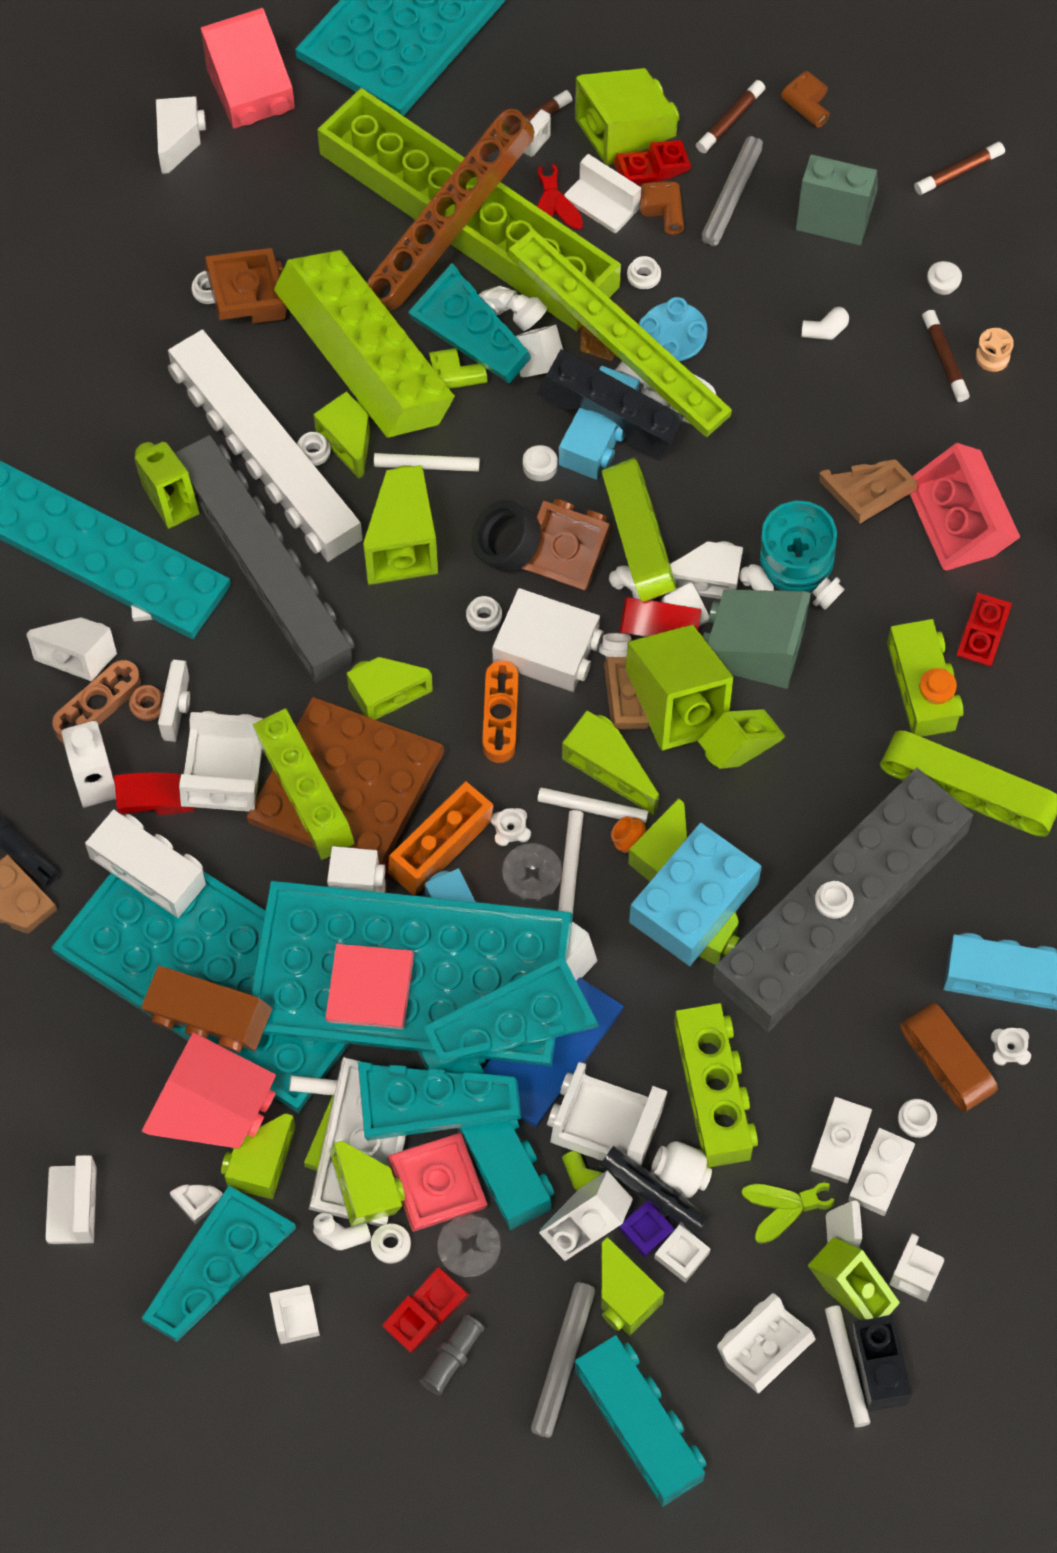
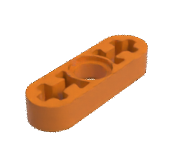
M503 660L492 663L486 670L483 752L487 759L495 763L507 762L514 756L516 750L518 670L512 663ZM499 674H506L505 693H498L497 679ZM503 704L510 708L511 713L506 718L498 719L493 717L490 711L495 705ZM496 730H503L504 745L502 750H495Z

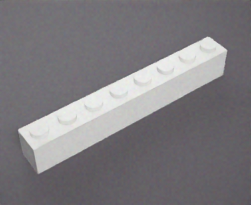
M203 329L168 350L171 363L168 366V370L173 379L178 384L183 382L187 387L188 396L196 407L202 406L207 412L206 417L215 431L221 429L226 436L225 439L231 451L235 455H242L246 460L245 465L251 476L255 480L260 478L263 481L269 498L274 504L280 502L285 509V515L289 523L295 529L301 528L305 533V540L315 554L320 552L326 561L329 562L363 540L361 522Z

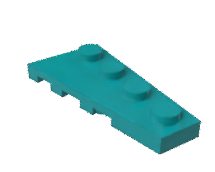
M453 263L450 264L408 312L413 321L507 383H510L531 359L527 349L508 327L500 321L490 306L482 300Z
M561 956L423 1028L441 1064H447L597 1028L599 1025L564 956Z
M358 1062L364 1137L367 1141L521 1119L518 1082L515 1077L470 1072L460 1074L445 1072V1070L439 1069L419 1070L409 1069L406 1066L390 1065L388 1067Z
M228 1186L142 1316V1321L177 1342L296 1229L295 1223L235 1188Z

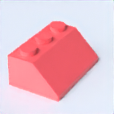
M955 443L912 476L917 481V490L912 492L910 496L943 570L954 569L994 557L1020 538L981 450Z

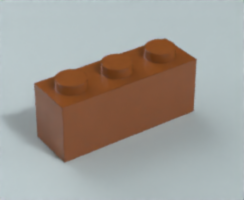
M159 965L141 1006V1009L152 1016L151 1023L159 1027L172 1030L174 1025L186 1028L184 1033L190 1037L193 1032L206 1039L210 1036L219 1039L218 1045L240 1053L242 1047L256 1051L272 1010L268 1004L258 997Z

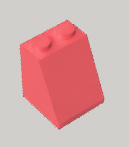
M263 8L200 28L207 71L233 129L244 125H251L256 121L274 115H282L287 111L295 109L293 88Z
M193 1032L151 1111L142 1132L148 1135L239 1149L246 1135L254 1138L264 1119V1116L258 1114L260 1110L266 1113L276 1092L270 1090L276 1074Z

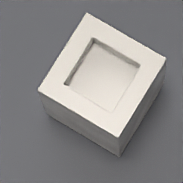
M557 325L528 330L515 336L531 356L530 361L520 371V376L524 378L548 373L560 349L563 350Z
M912 1233L893 1274L890 1286L926 1302L943 1265L944 1258L916 1245L919 1236Z
M309 1285L270 1293L280 1344L320 1336Z

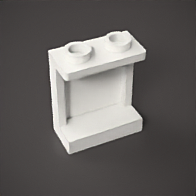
M212 711L190 713V735L184 774H181L179 786L181 806L247 812L255 810L263 750L252 724L263 718L254 717L249 714L238 716L223 715Z
M579 1062L574 1074L567 1072L560 1091V1094L565 1096L562 1104L555 1103L547 1122V1126L553 1127L550 1143L601 1161L610 1149L615 1146L630 1159L642 1166L663 1112L667 1091L652 1086L649 1097L587 1076L585 1074L586 1064Z

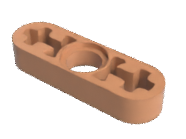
M127 660L113 663L54 715L52 720L56 737L64 743L61 731L65 729L63 723L66 721L71 724L76 722V725L97 721L99 726L129 700L133 692L141 686V678L137 666ZM129 675L131 681L126 683L122 680L118 683L117 676L127 677ZM114 689L116 695L113 696L110 690ZM95 695H102L107 698V703L100 709L89 708L87 702ZM81 708L84 715L80 716L78 709Z

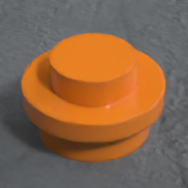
M940 668L926 671L919 683L922 696L932 704H943L951 700L957 688L954 676L947 670Z
M629 816L621 818L611 831V839L615 847L623 853L629 852V849L644 835L646 831L645 823L639 818H631Z

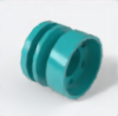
M797 500L781 504L769 513L762 527L760 566L775 588L781 591L811 592L826 577L829 578L833 571L837 529L833 518L824 508L809 501Z

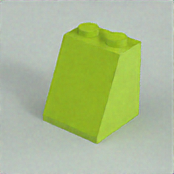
M646 68L583 74L576 77L575 119L605 165L614 164L616 154L641 152L648 149L652 142H664L676 136L677 121H679L678 110L673 102L669 103L663 95L660 82L656 78L652 79Z
M402 465L395 469L386 470L363 543L368 585L438 574L436 536L422 465Z
M694 625L628 642L625 670L636 691L635 693L640 705L643 707L658 746L662 751L698 741L724 712L730 711L733 676Z

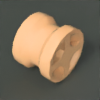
M990 328L984 331L979 338V346L976 351L978 365L990 372H997L1007 367L1013 350L1012 336L1001 328Z

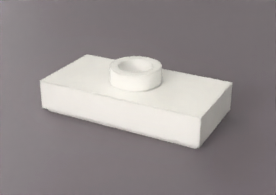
M173 660L169 669L158 721L161 737L164 741L176 742L182 713H187L189 710L190 692L187 691L189 673L186 661Z
M835 1097L811 1167L812 1172L848 1184L872 1109Z

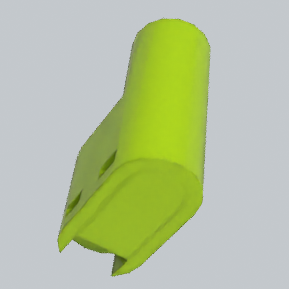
M456 348L429 352L430 365L449 389L487 383L486 368L480 364L460 366Z

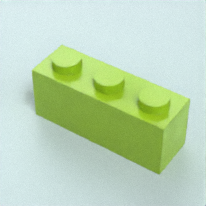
M933 619L891 626L887 646L911 733L923 737L956 731L959 717L963 716V704L960 695H954L951 700L943 704H932L922 696L919 689L922 675L930 669H944L954 676L952 665L945 663L944 660L945 641L942 632H936Z

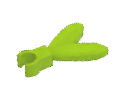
M825 1182L819 1183L813 1189L800 1192L799 1194L765 1184H753L744 1187L742 1195L750 1203L776 1209L758 1226L755 1234L756 1242L764 1244L779 1237L800 1216L802 1211L831 1208L835 1203V1199L831 1198L828 1201H821L817 1197L820 1191L828 1192L830 1184Z

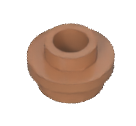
M143 685L137 688L129 700L132 714L143 721L157 719L160 716L164 697L163 692L151 685ZM150 701L154 703L149 708L142 707L145 702Z

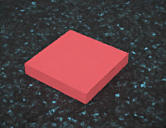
M336 944L326 1012L327 1022L404 1029L414 960L413 951Z
M461 1133L388 1155L386 1159L393 1177L399 1178L402 1183L405 1200L402 1201L412 1232L485 1209L488 1205Z

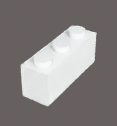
M113 810L85 842L90 859L179 918L206 885L202 870L203 866L191 855L185 854L182 856L174 851L172 844L163 836L156 834L153 837L143 830V825L135 817L126 814L124 817Z

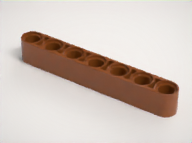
M507 109L498 115L369 278L368 286L387 310L398 309L406 301L531 144L535 130L531 122L520 111ZM516 123H521L519 131L516 134L509 135L511 127ZM499 150L497 159L493 162H488L489 155L493 151ZM477 177L476 185L472 189L466 190L468 181L471 178ZM456 204L454 213L451 216L445 217L446 209L450 205ZM434 231L432 241L424 244L425 235ZM412 258L411 267L406 271H402L403 263L407 259ZM391 285L389 295L381 298L383 288Z

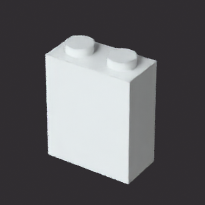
M518 588L492 647L493 663L501 660L508 661L517 668L519 674L574 692L578 681H585L591 665L588 657L591 650L597 651L602 641L604 631L599 630L600 615Z

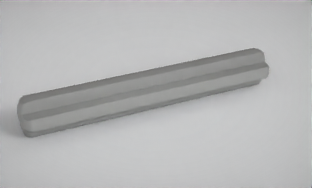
M753 136L746 138L702 232L701 240L704 244L718 245L762 151L763 141L760 138Z
M577 1282L574 1285L531 1425L532 1433L541 1437L550 1438L553 1434L595 1295V1287L583 1282Z

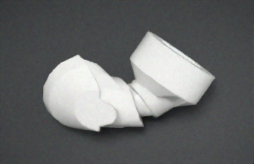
M502 286L484 290L479 294L482 300L494 311L495 315H500L504 311L512 309L514 312L513 321L522 331L532 327L547 310V306L538 297L529 298L523 294L517 295V291Z

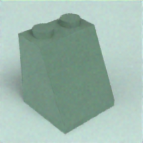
M810 155L802 180L796 230L861 245L877 194V170Z
M723 590L720 603L714 601L711 607L708 622L714 623L711 633L704 632L703 638L732 675L788 689L805 629L811 593L805 591Z

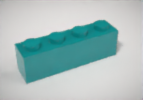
M615 1335L576 1359L575 1372L660 1505L664 1507L703 1482L705 1475L703 1467L706 1466V1462L694 1444L690 1447L686 1444L680 1434L684 1431V1428L676 1414L672 1410L666 1413L658 1399L662 1395L656 1383L650 1376L644 1378L636 1367L640 1361L628 1342L622 1345Z

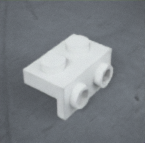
M772 1293L766 1300L758 1303L753 1308L751 1314L736 1328L729 1330L722 1341L719 1342L717 1348L726 1367L759 1394L816 1339L812 1330L786 1311L781 1299Z

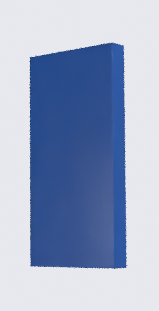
M580 977L576 982L599 1027L556 1037L552 1067L490 1060L483 1069L485 1074L512 1076L517 1079L521 1119L537 1129L561 1096L560 1091L567 1072L574 1074L578 1063L586 1062L624 1010L622 1004Z

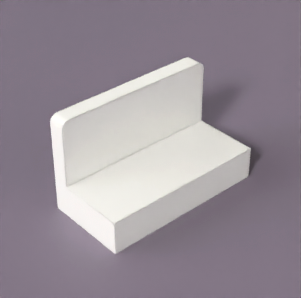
M587 154L580 162V179L564 196L578 210L610 231L617 233L640 209L641 187L590 154Z
M92 1155L76 1156L75 1166H51L49 1168L46 1241L48 1244L94 1243L97 1167Z

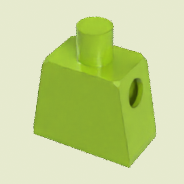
M151 442L141 444L136 449L134 457L141 483L167 528L170 529L199 515L188 471L166 442L156 445ZM169 484L174 488V492L170 496L164 489Z

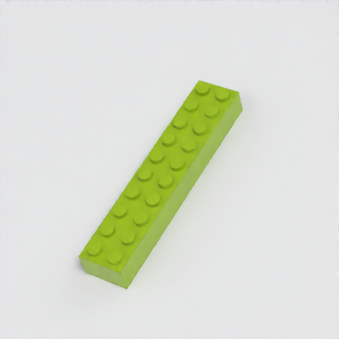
M360 88L317 129L319 150L323 157L415 220L464 160L463 156L363 88ZM477 177L471 178L468 181L466 190L472 189L476 185ZM499 182L451 245L529 298L538 297L547 306L546 311L575 331H578L583 325L508 257L509 248L534 229L609 298L620 288L621 264ZM456 204L450 205L446 209L445 217L451 216L454 213Z

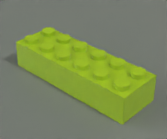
M337 250L289 259L274 287V291L384 435L388 438L439 425L455 396L343 252Z

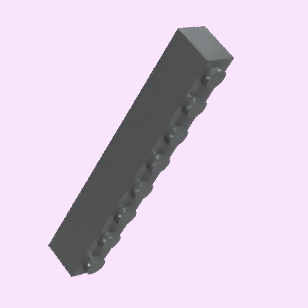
M209 435L175 452V455L188 471L197 504L314 683L316 684L352 665L351 649L354 648V643L345 629L340 631L336 626V616L331 606L327 602L321 603L317 597L319 592L313 579L309 575L303 576L299 570L301 564L297 555L291 548L286 550L281 543L283 537L279 528L274 522L268 523L264 517L266 512L257 496L253 498L247 491L249 487L245 477L240 470L234 472L230 466L232 462L226 448L222 444L217 446Z

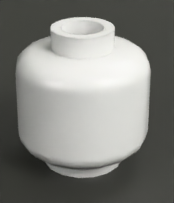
M674 1141L668 1144L667 1147L661 1146L658 1149L652 1163L651 1174L673 1190L677 1187L683 1192L681 1196L684 1198H690L698 1189L702 1191L706 1189L711 1178L712 1169L707 1167V1158L704 1151L679 1141Z

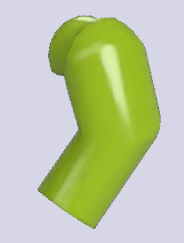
M571 1151L562 1157L572 1186L576 1191L602 1174V1172L587 1169L579 1152Z

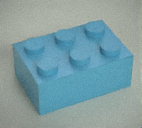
M700 822L633 901L630 907L629 923L688 966H691L759 884L762 866Z

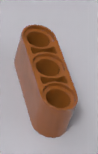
M932 1002L900 1023L901 1031L908 1043L953 1103L962 1112H967L998 1092L997 1084L989 1070L939 1005Z

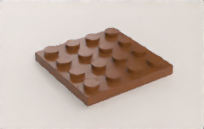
M312 697L296 728L349 824L355 844L348 848L378 850L379 864L385 865L445 752L443 744ZM272 770L256 799L255 810H250L246 817L248 823L315 849L275 772Z

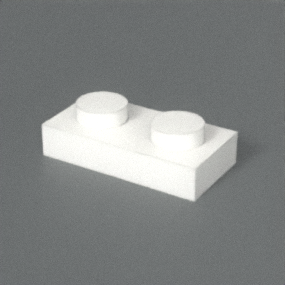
M879 1128L848 1201H858L860 1206L885 1216L915 1143Z

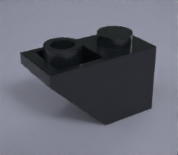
M893 1315L854 1321L853 1331L857 1370L867 1411L871 1412L906 1405L911 1396V1389Z

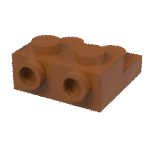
M272 248L205 256L204 265L219 320L250 316L253 324L285 319L286 309L288 308L274 291L283 268L281 261H275Z
M554 499L552 504L543 500L537 516L541 526L539 547L531 561L523 566L521 570L587 592L597 563L602 559L613 527L610 523L606 522L608 517L600 513L588 510L586 515L573 511L574 505L566 501Z

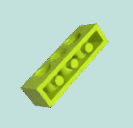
M285 708L252 724L265 756L321 861L331 856L332 846L348 848L354 845L355 842L349 824L287 709Z
M721 1003L675 1011L674 1027L700 1149L706 1155L707 1167L750 1161L753 1147L758 1146L754 1123L747 1124L745 1110L750 1109L746 1087L739 1088L737 1074L742 1073L738 1051L731 1052L729 1038L734 1037L730 1015L723 1016ZM711 1043L718 1048V1051L714 1054H705L699 1049V1046ZM711 1079H720L727 1087L722 1090H713L707 1085V1082ZM719 1115H727L735 1123L729 1127H722L714 1119Z

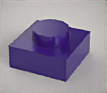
M649 1201L625 1219L618 1229L644 1259L662 1245L675 1230Z

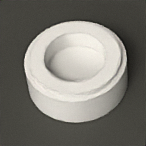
M536 445L524 453L523 471L531 480L546 481L556 474L558 459L556 453L550 447Z

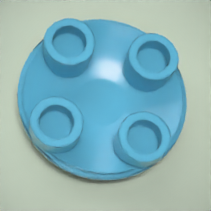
M674 297L666 303L655 306L639 322V325L678 361H683L696 355L703 348L707 340L708 327L704 316L696 308L687 304L683 298Z

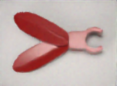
M553 163V175L549 177L543 175L542 167L539 166L538 179L543 185L544 193L537 207L553 217L555 212L569 228L581 230L583 228L581 214L558 191L557 166Z

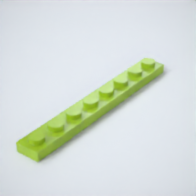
M534 229L509 248L508 257L706 438L731 416L732 409Z

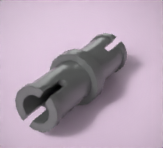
M469 1315L461 1317L460 1322L448 1340L440 1343L436 1349L438 1355L424 1376L420 1378L419 1382L425 1389L438 1396L443 1393L444 1388L457 1368L464 1367L468 1361L466 1355L479 1335L485 1330L483 1325Z

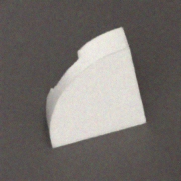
M187 1184L179 1186L170 1192L171 1198L195 1224L213 1210L223 1195L221 1191L209 1185L188 1186Z

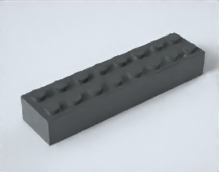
M916 768L715 965L712 983L769 1033L968 833L973 814L921 770ZM839 881L850 888L853 893L854 902L851 911L846 916L832 919L818 911L815 905V896L819 887L824 883Z

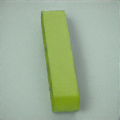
M633 457L603 469L602 475L632 579L641 601L646 602L677 590L648 489L636 458Z
M899 730L894 733L880 762V767L883 771L902 781L918 768L964 807L1035 836H1047L1057 816V794L1053 791L907 731Z

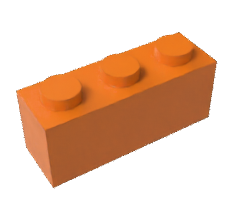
M465 781L389 855L388 874L413 896H417L425 888V883L433 875L441 872L491 823L493 804Z

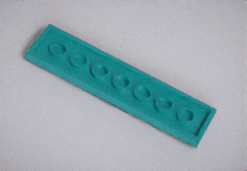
M0 461L1 541L130 608L132 605L151 615V619L192 640L195 638L231 587L230 578Z

